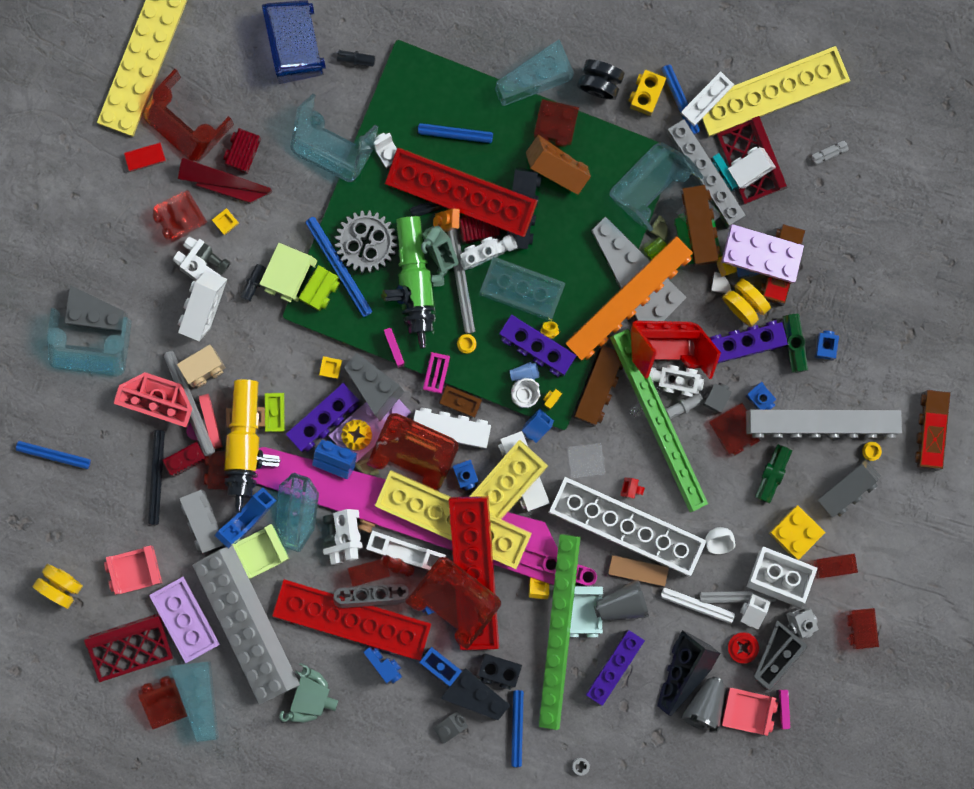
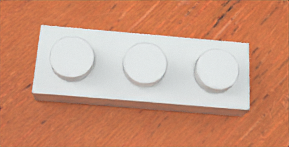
M720 71L680 114L695 126L725 96L734 84Z

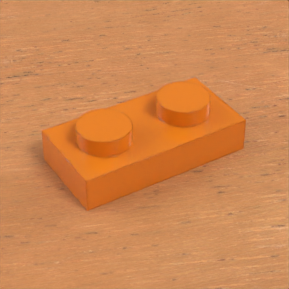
M449 209L435 213L434 227L440 226L444 232L459 229L460 209Z

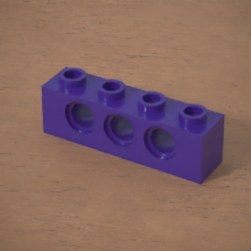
M512 314L499 333L503 343L508 346L513 344L518 348L517 351L520 354L532 356L536 364L541 367L546 365L551 368L549 372L557 377L560 375L565 376L577 356ZM517 333H524L526 339L523 342H518L515 339ZM533 343H540L542 350L534 352L531 349ZM550 353H556L559 359L556 362H550L547 356Z
M770 321L765 323V327L759 328L758 325L748 327L745 332L740 333V330L728 332L729 336L721 337V334L710 337L711 341L721 352L718 363L786 347L788 342L782 322ZM761 333H768L770 340L763 342L760 339ZM748 337L751 340V346H744L741 342L742 338ZM730 342L733 345V350H724L723 343Z
M342 383L286 435L302 453L305 450L309 452L316 445L314 442L319 437L321 439L325 438L330 433L328 429L333 425L338 426L344 420L343 416L347 412L351 414L359 407L357 403L360 401ZM340 401L344 404L341 411L333 409L335 402ZM327 414L329 416L327 424L319 423L321 415ZM313 427L315 434L312 437H306V428Z
M627 630L586 695L603 706L645 640Z

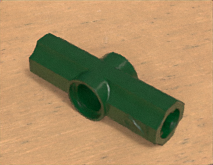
M789 314L782 316L788 342L786 348L788 349L791 373L808 371L804 346L805 339L802 334L800 315ZM791 339H798L800 347H792Z
M777 444L770 462L767 463L763 471L762 481L755 498L769 504L771 503L777 486L780 485L785 475V468L793 450Z

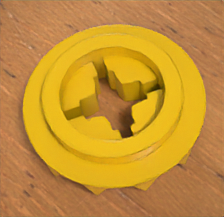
M352 420L343 427L341 438L349 449L362 450L370 444L372 431L366 422ZM358 427H360L359 433L365 436V438H357L354 443V436L349 432H356Z

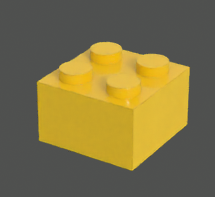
M797 505L768 534L794 559L799 560L826 532Z

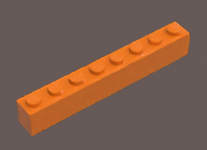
M675 236L565 344L581 360L584 358L588 360L595 353L593 349L597 345L601 347L609 339L607 336L612 331L616 333L623 326L621 322L625 318L629 320L636 313L635 309L639 305L644 306L650 300L649 295L653 291L657 293L663 288V282L667 278L671 280L678 273L676 269L681 264L685 266L691 261L692 258L690 256L693 252Z

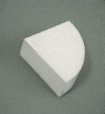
M714 272L711 291L727 293L731 290L726 277H721L720 273Z

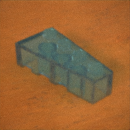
M560 39L496 82L495 91L502 106L572 81L574 71Z
M211 661L170 666L196 741L219 739Z

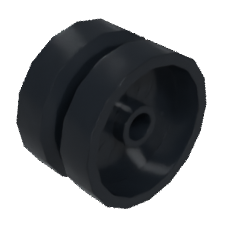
M593 59L586 60L583 67V72L586 75L580 76L577 87L593 96L607 100H616L619 88L616 85L622 83L625 73L611 64Z

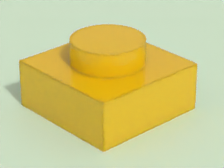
M227 208L212 219L224 236L239 224Z
M722 257L718 258L717 266L721 277L737 272V267L722 263Z
M323 356L319 376L339 379L342 360Z
M557 389L554 392L549 391L543 399L546 401L544 406L551 410L562 393Z
M530 577L529 598L548 599L549 583Z

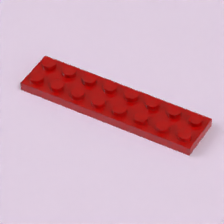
M401 148L396 150L385 182L389 186L449 209H460L459 212L522 237H525L538 202L536 199Z
M489 496L450 497L449 510L460 650L499 649Z
M283 580L273 617L421 661L431 623L375 606L339 608L333 602L334 594ZM339 596L341 601H345L344 597Z

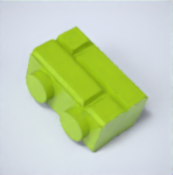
M318 265L299 296V300L318 311L321 308L325 309L330 301L328 296L331 291L335 292L340 284L338 276Z

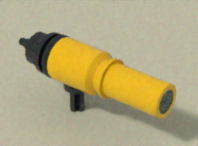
M245 379L234 380L232 423L229 424L231 433L226 438V472L224 476L228 478L224 479V484L227 487V496L236 497V513L242 512L243 498L252 497L253 488L257 485V481L253 478L258 477L254 471L262 466L279 467L280 463L279 456L263 454L262 450H259V437L256 434L259 417L257 413L259 382Z

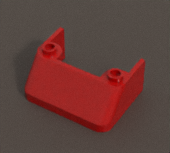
M634 321L631 327L632 361L644 378L649 377L654 359L682 360L687 368H701L709 379L713 378L721 352L698 324L681 321Z

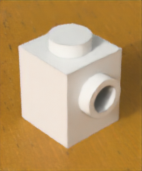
M752 594L749 602H744L740 613L743 614L741 622L759 629L768 612L770 601Z

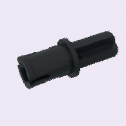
M339 49L338 54L345 57L337 56V62L352 63L354 66L358 64L373 67L376 61L374 55L362 54L358 51L349 52Z
M256 264L250 278L246 279L248 282L240 295L241 298L251 302L257 287L261 286L259 283L266 271V267Z

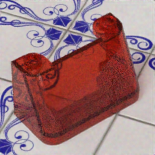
M392 413L386 419L367 465L376 469H383L387 466L388 462L394 463L423 476V485L439 491L450 470L459 445L452 437L403 415Z
M440 557L406 600L409 606L418 611H422L428 606L458 629L455 632V639L465 649L470 647L501 606V600L497 595L446 557Z

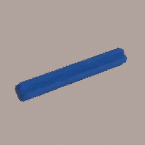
M669 64L662 67V73L681 113L688 105V102L673 68ZM682 115L683 120L686 121L687 125L689 126L693 134L695 135L699 133L700 129L698 125L696 124L695 126H693Z
M422 123L418 126V134L484 143H492L493 140L492 132Z
M18 441L16 444V451L84 469H89L91 464L90 459L22 441Z
M522 690L513 691L512 767L522 766L524 696Z

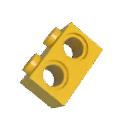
M645 70L643 75L639 74L636 85H639L637 91H632L628 101L631 102L630 108L652 116L666 78L648 70ZM652 80L655 86L649 88L645 85V81ZM645 97L648 103L641 105L638 103V99Z

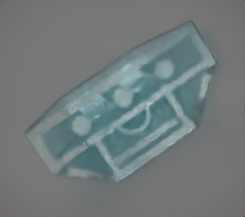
M292 473L279 485L275 524L282 539L283 547L300 552L315 530L319 492L310 478L297 473Z

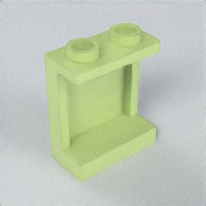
M278 243L260 285L265 288V292L275 296L278 293L281 295L280 298L285 301L291 302L294 300L298 302L297 293L309 267H315L317 260L308 254Z
M272 524L233 544L249 579L290 559Z

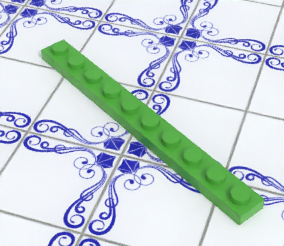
M629 329L611 336L610 339L689 512L707 505L708 502L650 375L648 378H644L632 361L631 333Z
M560 534L539 720V727L554 730L560 729L580 537Z

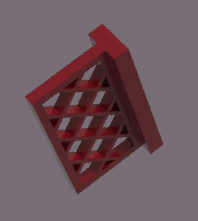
M760 116L717 134L730 167L733 162L731 160L733 150L743 153V159L748 155L747 151L751 143L764 148L776 167L769 172L771 177L767 176V174L762 177L759 186L749 185L757 189L753 197L747 199L744 193L746 188L738 186L744 204L788 188ZM751 125L753 130L750 139L740 135L742 129ZM727 134L735 135L736 139L733 146L725 144L722 136ZM739 138L749 141L745 151L735 148ZM764 179L772 180L775 188L770 190L761 188Z
M159 613L85 637L84 642L88 648L99 682L173 659ZM159 627L161 633L158 641L148 636L150 630ZM138 634L144 637L140 647L129 642L132 635ZM145 639L156 643L152 653L141 648ZM119 640L125 643L121 653L111 648L114 641ZM127 645L137 649L133 659L123 654ZM160 645L166 648L168 656L160 658L154 655L157 646ZM101 646L107 649L103 659L95 656L93 648ZM109 651L119 655L115 665L104 660ZM139 651L150 656L146 663L142 664L135 660ZM121 657L131 661L129 668L122 669L117 666ZM102 663L113 668L109 675L103 677L100 672Z

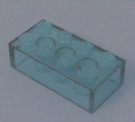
M493 257L480 290V296L552 321L565 283Z

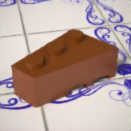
M537 135L526 151L532 170L576 194L580 193L591 177L587 165L576 161L540 135Z

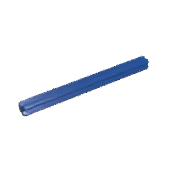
M309 218L305 221L307 227L363 317L372 313L370 306L316 218Z

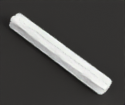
M668 588L662 590V599L727 623H732L735 614L733 612L708 603H702L698 599Z

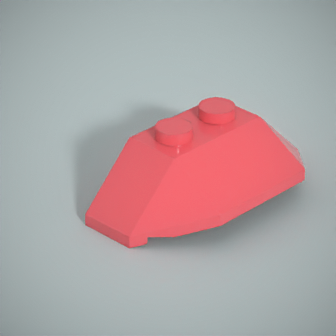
M146 372L119 385L114 400L116 405L183 427L188 426L192 412V406L182 384Z

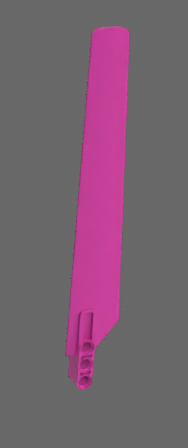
M267 447L259 448L263 454L279 456L280 463L279 467L262 466L260 469H256L254 472L258 477L253 479L257 481V484L335 511L345 509L359 510L360 518L358 519L453 551L452 540L375 506L386 479L353 471L350 477L345 479L312 466V459ZM508 512L502 520L529 531L532 535L517 569L494 559L493 565L554 585L556 569H547L546 563L549 560H554L557 563L558 548L546 523ZM578 564L576 583L586 587L593 586L597 581L596 572L591 568ZM587 572L592 573L594 576L593 581L590 583H586L583 580V575Z

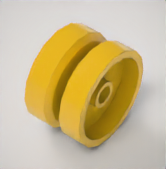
M741 278L734 286L736 292L729 290L722 299L742 322L752 327L759 320L757 313L765 315L771 309V306L752 284Z
M47 563L42 573L50 582L43 578H37L32 587L55 603L69 609L74 599L65 591L78 594L83 585L67 572Z

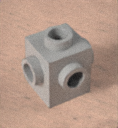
M802 606L786 614L789 621V630L795 636L804 639L811 637L813 632L819 630L817 618L810 608Z

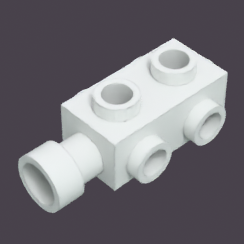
M511 234L503 237L501 241L488 237L482 240V244L477 247L471 245L465 248V252L460 254L462 258L460 263L464 270L472 269L504 254L507 250L512 251L516 249V241Z
M668 365L667 368L662 367V371L652 367L649 374L652 382H659V386L663 387V391L674 393L676 389L682 391L681 395L693 397V393L699 394V390L702 391L704 385L702 375L697 374L698 370L686 368V372L679 371V366ZM672 375H674L676 378L675 382L671 383L669 380V378ZM690 379L694 380L693 386L688 385Z

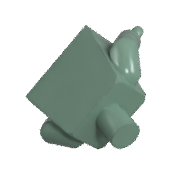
M435 226L424 231L422 234L424 242L421 245L422 252L427 253L426 247L428 253L439 267L437 270L439 275H432L433 287L443 286L444 276L448 269L459 264L450 237L440 226Z
M299 663L303 667L301 672L295 670L301 678L290 709L292 712L286 714V717L283 719L284 711H281L279 718L282 722L289 720L304 723L316 720L319 715L323 714L324 708L336 711L339 700L328 697L330 693L328 682L319 672L308 668L303 663Z

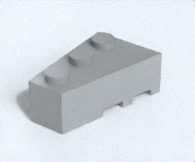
M199 490L179 498L182 503L181 509L189 520L187 524L190 532L194 533L197 539L194 541L197 550L205 554L225 546L214 536L220 528L206 492Z

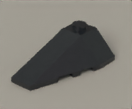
M683 630L673 646L672 654L674 655L672 663L667 667L669 674L667 681L663 683L657 704L668 716L674 714L708 675L721 654L708 643Z

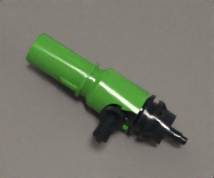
M403 217L396 219L399 240V267H402V271L398 275L399 286L394 290H383L381 298L384 301H397V303L402 305V315H407L403 320L408 326V333L417 334L419 347L424 349L426 347L425 333L433 331L432 323L435 319V314H431V312L435 311L433 307L431 274L426 269L428 262L425 260L421 249L423 239L420 217Z

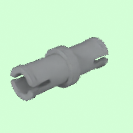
M700 393L695 394L693 397L685 400L683 398L680 399L679 403L665 408L671 420L684 412L685 414L690 412L689 410L696 406L704 404V400Z

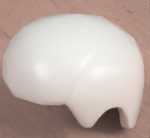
M528 378L518 380L511 389L513 402L522 408H529L535 405L540 397L539 384L533 379Z
M716 527L710 530L706 536L707 549L710 553L724 554L735 548V538L732 531L724 527Z

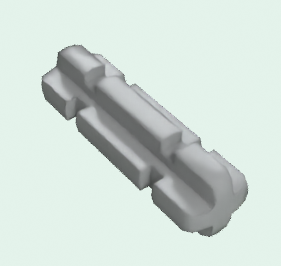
M845 141L837 143V146L833 145L822 150L821 153L813 154L812 160L818 165L823 160L827 161L838 156L840 152H847L849 150L848 145Z

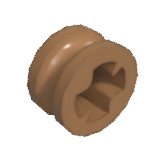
M359 519L358 529L372 533V528L375 527V524Z

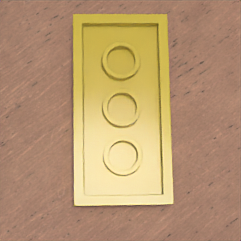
M518 440L470 497L489 496L490 515L503 519L546 470L548 465L525 443Z

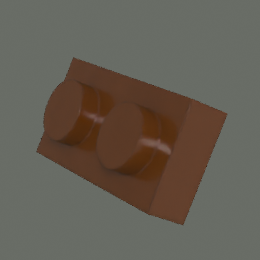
M446 386L439 404L475 418L482 400Z

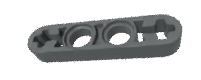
M403 584L340 588L335 591L333 602L339 608L401 604L407 600L409 591ZM379 591H382L385 593L386 597L384 599H378L375 596V594ZM397 591H401L402 597H399ZM364 593L367 598L361 601L356 598V595ZM343 595L345 601H341L339 596Z

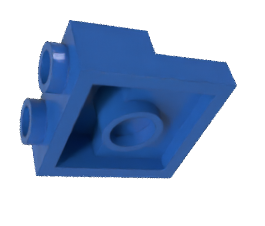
M369 647L364 651V654L386 683L391 681L394 684L402 678L401 673L398 671L401 667L395 659L390 660V658H387L382 662L383 656L377 648L373 650L372 647Z

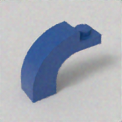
M261 488L242 508V512L233 517L214 536L229 549L261 520L277 500L264 488Z

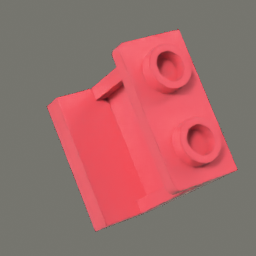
M151 545L142 549L106 557L107 562H104L106 573H110L111 580L109 581L111 592H114L115 595L162 584L154 547Z
M728 687L721 726L768 736V733H772L774 721H771L772 714H776L778 702H775V697Z

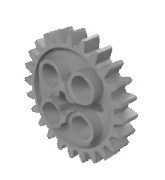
M361 211L359 217L356 213H353L354 219L347 217L348 223L341 222L343 229H337V232L341 234V236H335V239L340 241V243L335 244V247L341 248L337 254H344L341 261L348 260L347 267L353 264L354 271L358 267H361L362 273L365 268H368L369 273H371L372 267L379 271L378 265L381 264L386 267L384 261L391 262L389 254L395 255V252L391 249L397 247V244L392 242L397 239V236H391L395 229H389L391 222L384 223L386 220L385 216L378 219L379 213H376L374 217L371 211L368 212L367 216ZM359 225L366 227V231L363 234L356 232V228ZM373 226L374 229L369 236L370 244H366L362 257H359V253L364 245L362 239H367L369 229ZM375 233H383L384 238L381 241L374 240ZM357 243L359 248L353 252L348 249L349 245ZM369 250L377 252L376 256L372 259L366 256Z

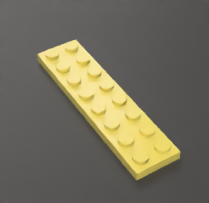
M145 0L97 123L99 125L131 137L134 136L187 0Z
M834 46L734 85L702 118L708 136H713L750 121L754 117L767 115L850 82L837 47Z
M391 470L375 506L452 540L449 510L450 496ZM490 515L493 559L517 569L532 533Z

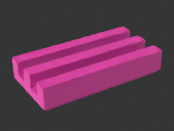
M385 329L384 332L397 367L404 366L405 363L392 329Z
M431 352L423 390L442 394L450 356ZM434 357H437L432 386L428 387ZM445 359L439 389L435 387L441 361Z
M783 689L779 690L781 729H790L788 690Z

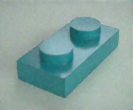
M719 153L712 157V163L732 192L738 188V184L728 170Z

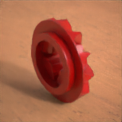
M745 632L738 633L730 639L728 652L736 662L749 663L757 657L759 644L753 635ZM737 642L743 645L745 643L750 642L747 646V650L750 654L745 653L744 651L737 654L738 650L740 649V647L738 646L739 644Z

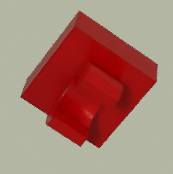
M625 477L620 496L635 498V494L643 495L645 488L638 486V479Z

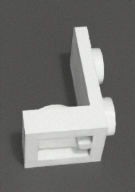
M382 133L375 138L376 141L373 142V145L387 169L392 165L397 148L392 141L390 133L386 135Z

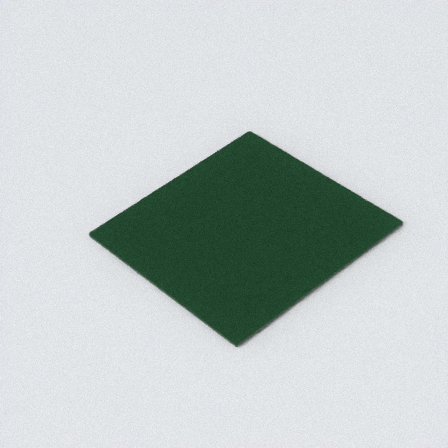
M397 40L320 224L337 253L341 250V248L335 247V244L340 243V241L335 239V236H341L337 229H343L341 222L347 224V217L354 219L353 213H356L359 217L361 211L364 212L365 216L371 211L373 217L376 213H379L378 219L385 216V224L391 222L389 229H395L391 236H397V239L392 242L397 244V247L391 248L395 255L389 254L391 262L385 260L386 267L379 264V271L372 267L371 273H369L368 268H365L362 273L361 267L354 271L353 264L347 267L348 260L343 262L370 306L372 313L363 317L342 282L338 279L340 284L335 292L331 291L328 296L330 301L325 309L321 308L318 311L301 300L298 302L292 300L288 302L283 317L285 320L396 363L384 332L385 329L390 328L405 364L403 367L426 375L431 352L450 356L444 383L529 417H532L541 409L554 420L552 426L566 430L600 346L597 345L593 349L595 353L588 360L585 358L581 360L576 356L564 377L562 375L557 377L549 372L551 368L546 365L541 367L537 364L539 378H536L535 381L539 384L540 397L535 405L529 408H522L517 406L512 400L511 389L517 381L511 380L510 370L529 362L535 363L533 361L534 358L530 355L524 356L517 351L518 348L513 344L508 346L503 343L499 333L511 314L539 332L543 323L552 321L557 323L559 334L551 338V340L574 353L565 343L620 290L616 277L610 269L591 230L606 217L639 250L676 157L677 150L404 41ZM422 123L492 132L493 140L492 143L421 135L418 134V126ZM382 133H385V135L390 133L396 148L404 149L509 190L513 189L515 168L531 169L526 151L537 135H540L576 161L588 166L591 177L579 194L538 173V176L541 177L540 188H536L535 193L539 198L538 206L535 207L533 213L536 215L535 226H531L530 233L534 234L532 245H528V249L516 248L512 251L507 250L498 257L472 269L465 270L475 332L469 333V335H472L476 340V348L471 353H463L457 346L459 337L466 333L464 331L454 267L448 269L444 276L443 286L433 287L432 275H439L437 273L439 267L428 253L426 247L427 253H424V256L428 262L426 269L431 274L433 307L435 308V311L431 312V314H435V319L432 323L433 331L425 333L426 347L424 349L419 347L417 334L408 333V326L403 320L407 315H402V305L397 303V301H384L381 298L383 290L397 289L399 286L398 275L402 271V267H399V240L396 219L412 217L410 208L429 202L426 199L385 184L391 166L386 169L373 145V142L376 141L375 138ZM446 207L419 216L422 234L426 229L434 227L435 213L449 210V208ZM459 212V219H462V216L465 214ZM359 225L356 228L358 234H363L366 231L364 225ZM373 226L369 229L367 239H362L364 245L359 253V257H362L366 244H370L369 236L374 229ZM459 226L458 235L462 253L465 252V248L471 245L477 247L482 244L481 241L463 244ZM499 228L500 237L494 239L501 241L506 236L507 230ZM377 232L373 238L376 241H381L384 238V234ZM315 238L308 255L315 258L317 263L315 267H309L297 293L298 298L318 265L337 276ZM351 243L348 249L354 252L358 250L359 245ZM369 250L366 256L372 259L376 256L377 252ZM519 332L515 335V339L518 342H523L526 339V335ZM537 342L533 343L531 349L534 352H540L542 345ZM550 353L547 356L550 362H556L559 359L556 353ZM434 357L433 366L430 374L431 378H434V373L438 360L437 357ZM445 359L441 361L438 381H441ZM557 389L562 395L551 410L544 406L546 401L543 399L549 391L554 392Z

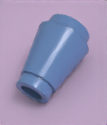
M529 362L510 370L511 380L518 381L528 378L535 381L536 378H539L537 364Z

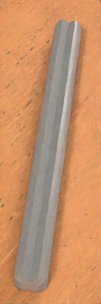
M458 229L448 231V236L459 262L458 265L454 266L464 331L466 334L475 332L465 270L460 263L462 259L460 254L462 252Z
M173 351L166 352L164 359L174 382L182 384L192 406L190 422L205 456L212 455L215 452L185 377L177 365L176 355Z

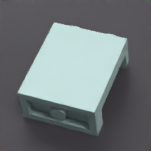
M575 586L570 637H579V633H587V637H598V633H603L601 617L597 618L594 606H597V601L602 599L603 587Z

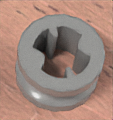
M577 758L572 762V770L575 774L582 776L588 773L590 764L586 759ZM580 761L584 762L583 765L586 764V769H582V772H578L579 769L575 768L576 764H579Z

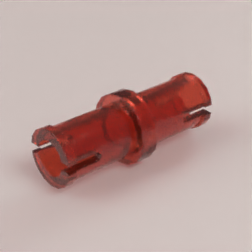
M386 555V557L383 556L380 560L381 565L391 569L393 573H401L407 577L409 575L412 576L414 573V567L404 563L400 558Z

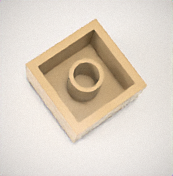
M211 345L177 364L188 384L197 388L207 383L206 380L210 377L216 378L223 374L222 370L226 368Z

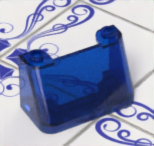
M308 0L262 4L274 68L279 84L324 75L323 69H326L324 57L320 58L311 16L315 14L313 3H309Z

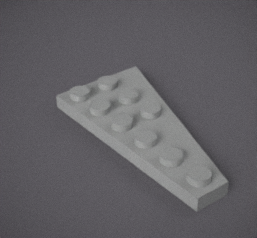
M606 217L591 230L610 269L616 277L620 289L650 262ZM667 278L663 282L664 286L657 293L653 291L649 295L650 300L644 306L639 305L635 309V318L637 321H664L687 297Z

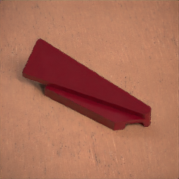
M185 158L181 159L178 179L197 182V187L250 204L272 193V189Z

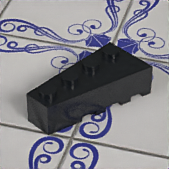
M515 168L512 191L538 200L539 196L535 195L536 188H540L541 177L538 176V172L531 169ZM533 214L525 237L507 231L506 236L511 234L514 237L517 248L528 249V245H532L534 234L530 233L531 226H535L536 215Z

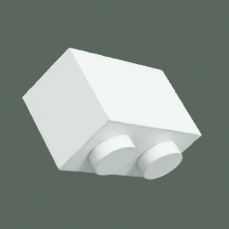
M754 147L747 152L748 155L743 159L740 157L731 163L732 166L728 170L740 188H746L776 168L764 148Z

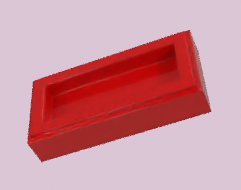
M161 142L124 153L129 172L166 162Z

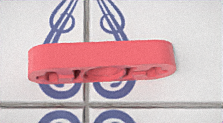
M209 394L201 395L199 400L208 435L214 449L223 447L210 396Z

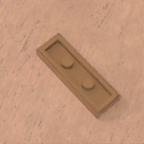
M612 555L608 574L665 587L669 567Z

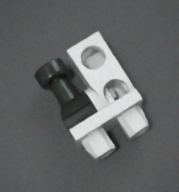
M188 237L183 244L190 251L188 256L178 251L173 258V261L180 266V271L195 281L206 270L219 275L206 266L208 262L217 266V271L222 275L231 264L227 259L221 260L213 254L212 248L205 244L204 241L201 239L197 241L191 237Z
M345 509L323 516V523L328 525V536L323 540L325 547L323 553L324 555H329L331 565L343 564V553H345L346 561L358 559V549L363 548L362 542H360V533L356 519L360 518L359 510Z

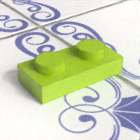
M265 393V432H285L284 393Z

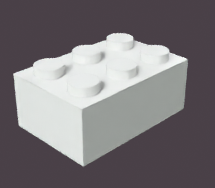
M206 270L197 277L196 281L192 282L189 292L192 293L190 298H187L183 308L186 311L179 319L178 325L180 328L178 333L200 341L205 336L213 323L227 282L226 278Z
M762 547L746 587L801 608L806 602L817 567Z

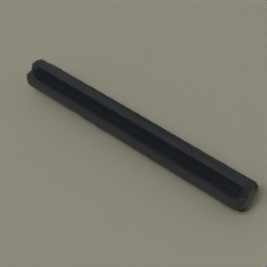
M163 430L154 431L148 524L150 525L159 524L165 431Z

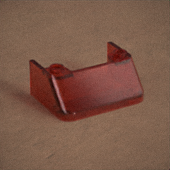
M174 69L153 92L143 112V117L151 127L188 160L200 162L234 126V123L228 116L216 130L208 124H202L193 131L168 109L167 105L172 101L173 97L170 89L181 78L179 72Z

